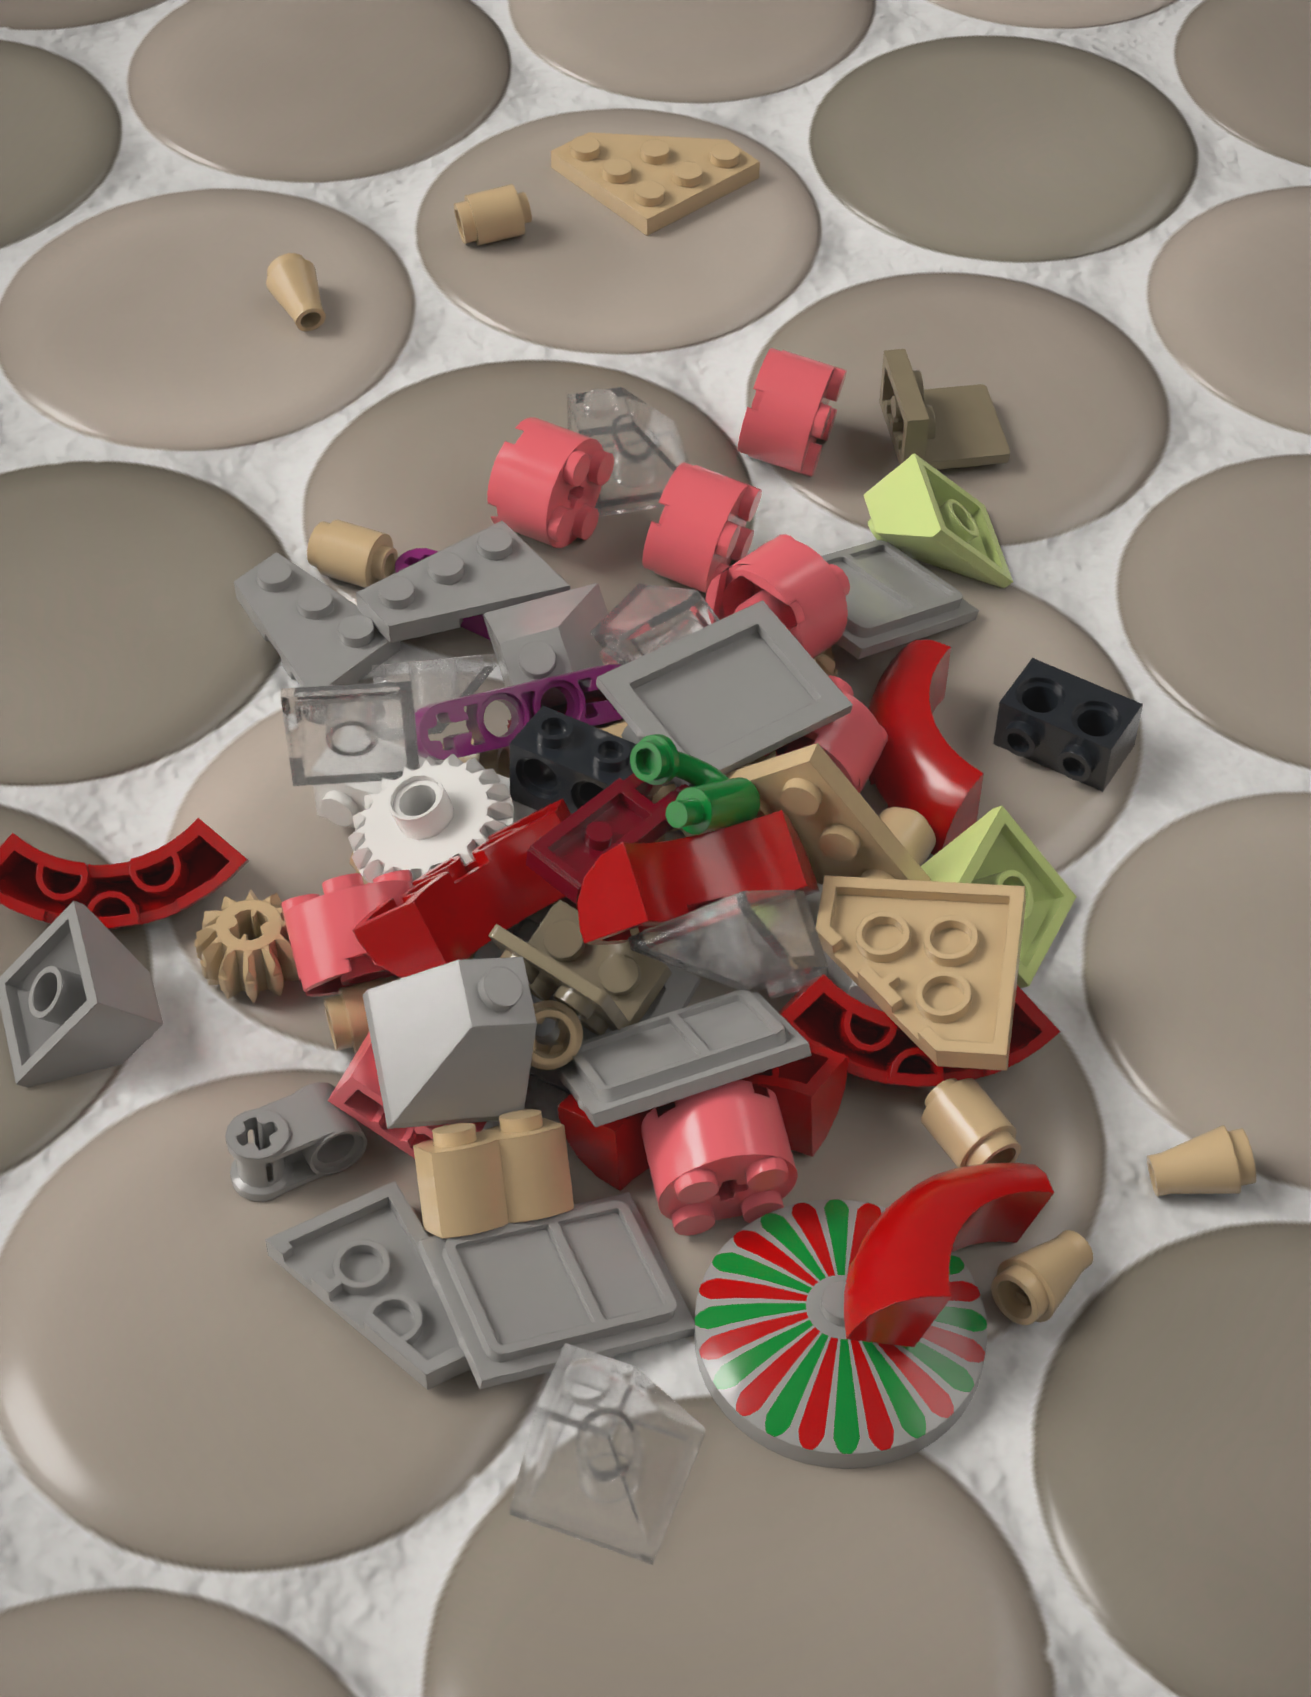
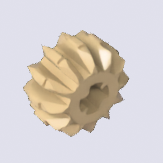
M250 889L246 899L236 902L224 896L221 911H204L203 929L196 932L195 949L197 958L200 959L202 975L207 979L208 985H220V990L224 992L227 999L241 991H246L247 996L254 1003L260 991L267 989L281 997L284 981H299L282 912V901L277 893L261 901L258 900Z

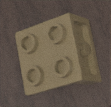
M906 349L884 350L879 403L899 465L914 453L937 470L1007 463L1009 461L1010 449L986 385L977 384L924 389L922 374L920 370L912 369Z
M560 899L554 903L528 943L497 924L488 935L503 953L500 958L523 957L532 995L544 1001L549 1000L554 994L553 997L558 1002L567 1005L576 1013L584 1028L597 1036L605 1034L608 1028L614 1031L639 1023L672 974L666 964L628 941L608 945L584 944L580 932L578 910Z

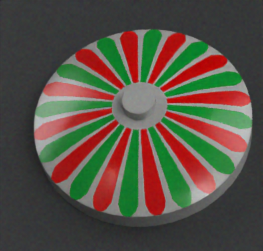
M829 1199L801 1202L777 1209L749 1223L737 1232L714 1257L702 1280L696 1301L694 1341L697 1362L704 1383L716 1404L738 1429L755 1442L786 1458L805 1464L840 1469L867 1468L903 1459L919 1452L945 1434L962 1416L978 1387L987 1346L985 1307L973 1276L955 1251L951 1253L949 1264V1281L952 1297L915 1347L846 1339L844 1290L848 1270L858 1253L866 1232L886 1209L885 1207L854 1200Z

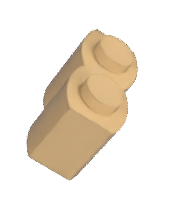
M527 1109L504 1113L499 1116V1126L476 1132V1126L472 1123L449 1124L433 1129L432 1140L413 1145L424 1230L441 1239L489 1231L508 1223L543 1219L574 1209L564 1125L542 1118L540 1110Z

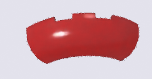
M914 640L902 648L890 661L879 679L868 709L874 715L879 725L888 734V741L869 776V781L871 785L876 784L880 794L888 804L887 808H908L924 816L935 834L936 843L931 851V854L935 855L977 822L984 773L969 764L955 752L940 733L933 717L934 710L945 698L951 646L934 640Z
M562 798L488 836V841L472 851L475 858L474 861L464 865L460 856L451 857L411 882L414 887L401 896L404 904L397 906L394 899L391 898L376 907L352 930L360 945L377 965L398 977L404 978L456 960L468 959L478 949L491 941L488 935L496 924L507 930L544 907L565 897L560 891L526 866L527 852L530 846L571 815L564 799Z
M783 810L747 822L690 837L654 843L622 842L600 855L583 879L577 901L580 932L584 944L590 945L625 943L632 940L630 929L637 927L640 935L653 933L656 938L702 927L707 923L704 914L706 912L717 910L719 917L735 914L741 917L819 892V888L798 833L789 817Z
M197 818L185 831L160 848L142 856L131 858L128 862L91 865L85 862L55 857L40 851L21 837L12 833L0 846V904L35 920L52 924L73 901L84 904L108 929L138 926L164 919L200 902L231 880L249 860L200 818Z
M825 974L811 979L778 1012L809 1044L848 1055L847 1072L864 1079L891 1085L931 1087L937 1086L951 1078H955L958 1081L966 1078L975 1080L1002 1071L937 1066L885 1012L851 997L837 987ZM1018 985L1016 988L1008 1068L1040 1050L1061 1032Z
M809 1044L811 1056L739 1080L752 1082L756 1094L765 1096L766 1088H769L776 1094L791 1150L813 1157L826 1139L838 1114L846 1086L848 1055ZM572 1094L558 1105V1116L560 1123L565 1127L566 1140L577 1157L598 1178L621 1191L634 1178L649 1169L641 1135V1123L646 1114L652 1109L595 1127L585 1112L579 1108L578 1102ZM674 1101L656 1107L658 1118L675 1108Z
M989 1163L970 1165L935 1174L916 1184L893 1202L870 1226L861 1242L856 1257L850 1264L844 1290L846 1339L915 1347L952 1297L949 1281L951 1253L958 1249L984 1242L1017 1243L1054 1194L1047 1174L1035 1164Z

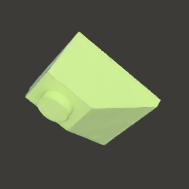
M915 453L863 495L871 517L868 520V526L877 540H883L894 545L912 559L1005 589L1013 582L985 505Z
M1003 806L991 809L925 862L921 868L930 877V881L1025 886L1026 906L1017 985L1020 988H1024L1031 984L1077 896Z

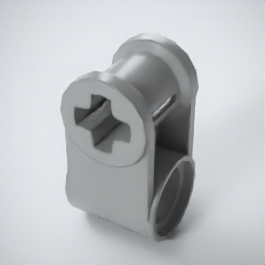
M325 1082L313 1083L299 1089L292 1095L260 1108L244 1111L233 1118L227 1126L225 1138L228 1151L235 1158L230 1171L232 1185L240 1196L251 1201L262 1202L276 1199L287 1191L325 1175L340 1173L351 1167L361 1158L367 1146L365 1134L354 1118L327 1101L335 1086ZM249 1130H253L254 1143H248L247 1133ZM271 1166L273 1177L270 1181H267L266 1167Z

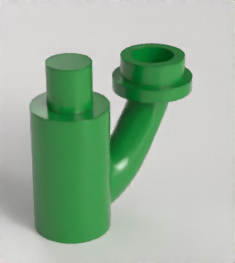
M662 734L648 735L641 739L632 749L630 755L631 768L640 780L652 785H661L670 782L676 777L694 785V787L682 790L676 800L668 804L666 818L672 827L682 828L690 834H701L747 822L757 816L760 809V796L755 785L748 779L742 777L729 779L711 764L678 751L673 741Z

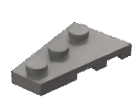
M500 521L356 592L358 610L373 621L374 627L389 643L460 628L463 618L569 591L570 585L506 523Z
M277 552L234 581L236 599L264 640L272 643L281 657L283 668L291 679L298 681L305 692V700L314 713L318 712L400 651V642L389 643L374 627L373 621L358 610L357 605Z
M396 1181L265 1239L268 1256L427 1390L471 1369L463 1350L458 1344L457 1336L440 1297L433 1287V1281L418 1249L420 1239L429 1236Z

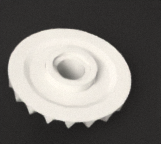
M451 754L443 763H438L428 756L421 768L414 770L404 764L401 777L396 780L382 778L381 792L364 796L365 810L352 816L355 832L348 839L353 850L351 857L357 869L368 883H373L372 880L378 876L400 870H410L414 881L451 857L460 856L464 865L474 861L475 858L472 851L488 841V836L513 823L514 806L506 785L503 784L494 769H484L476 758L463 763L454 754Z

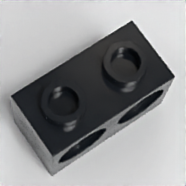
M1032 658L999 702L993 744L1103 792L1135 745L1143 704Z
M542 706L510 742V796L512 800L537 811L563 798L570 813L573 814L617 779L625 780L633 774L630 755L636 744Z

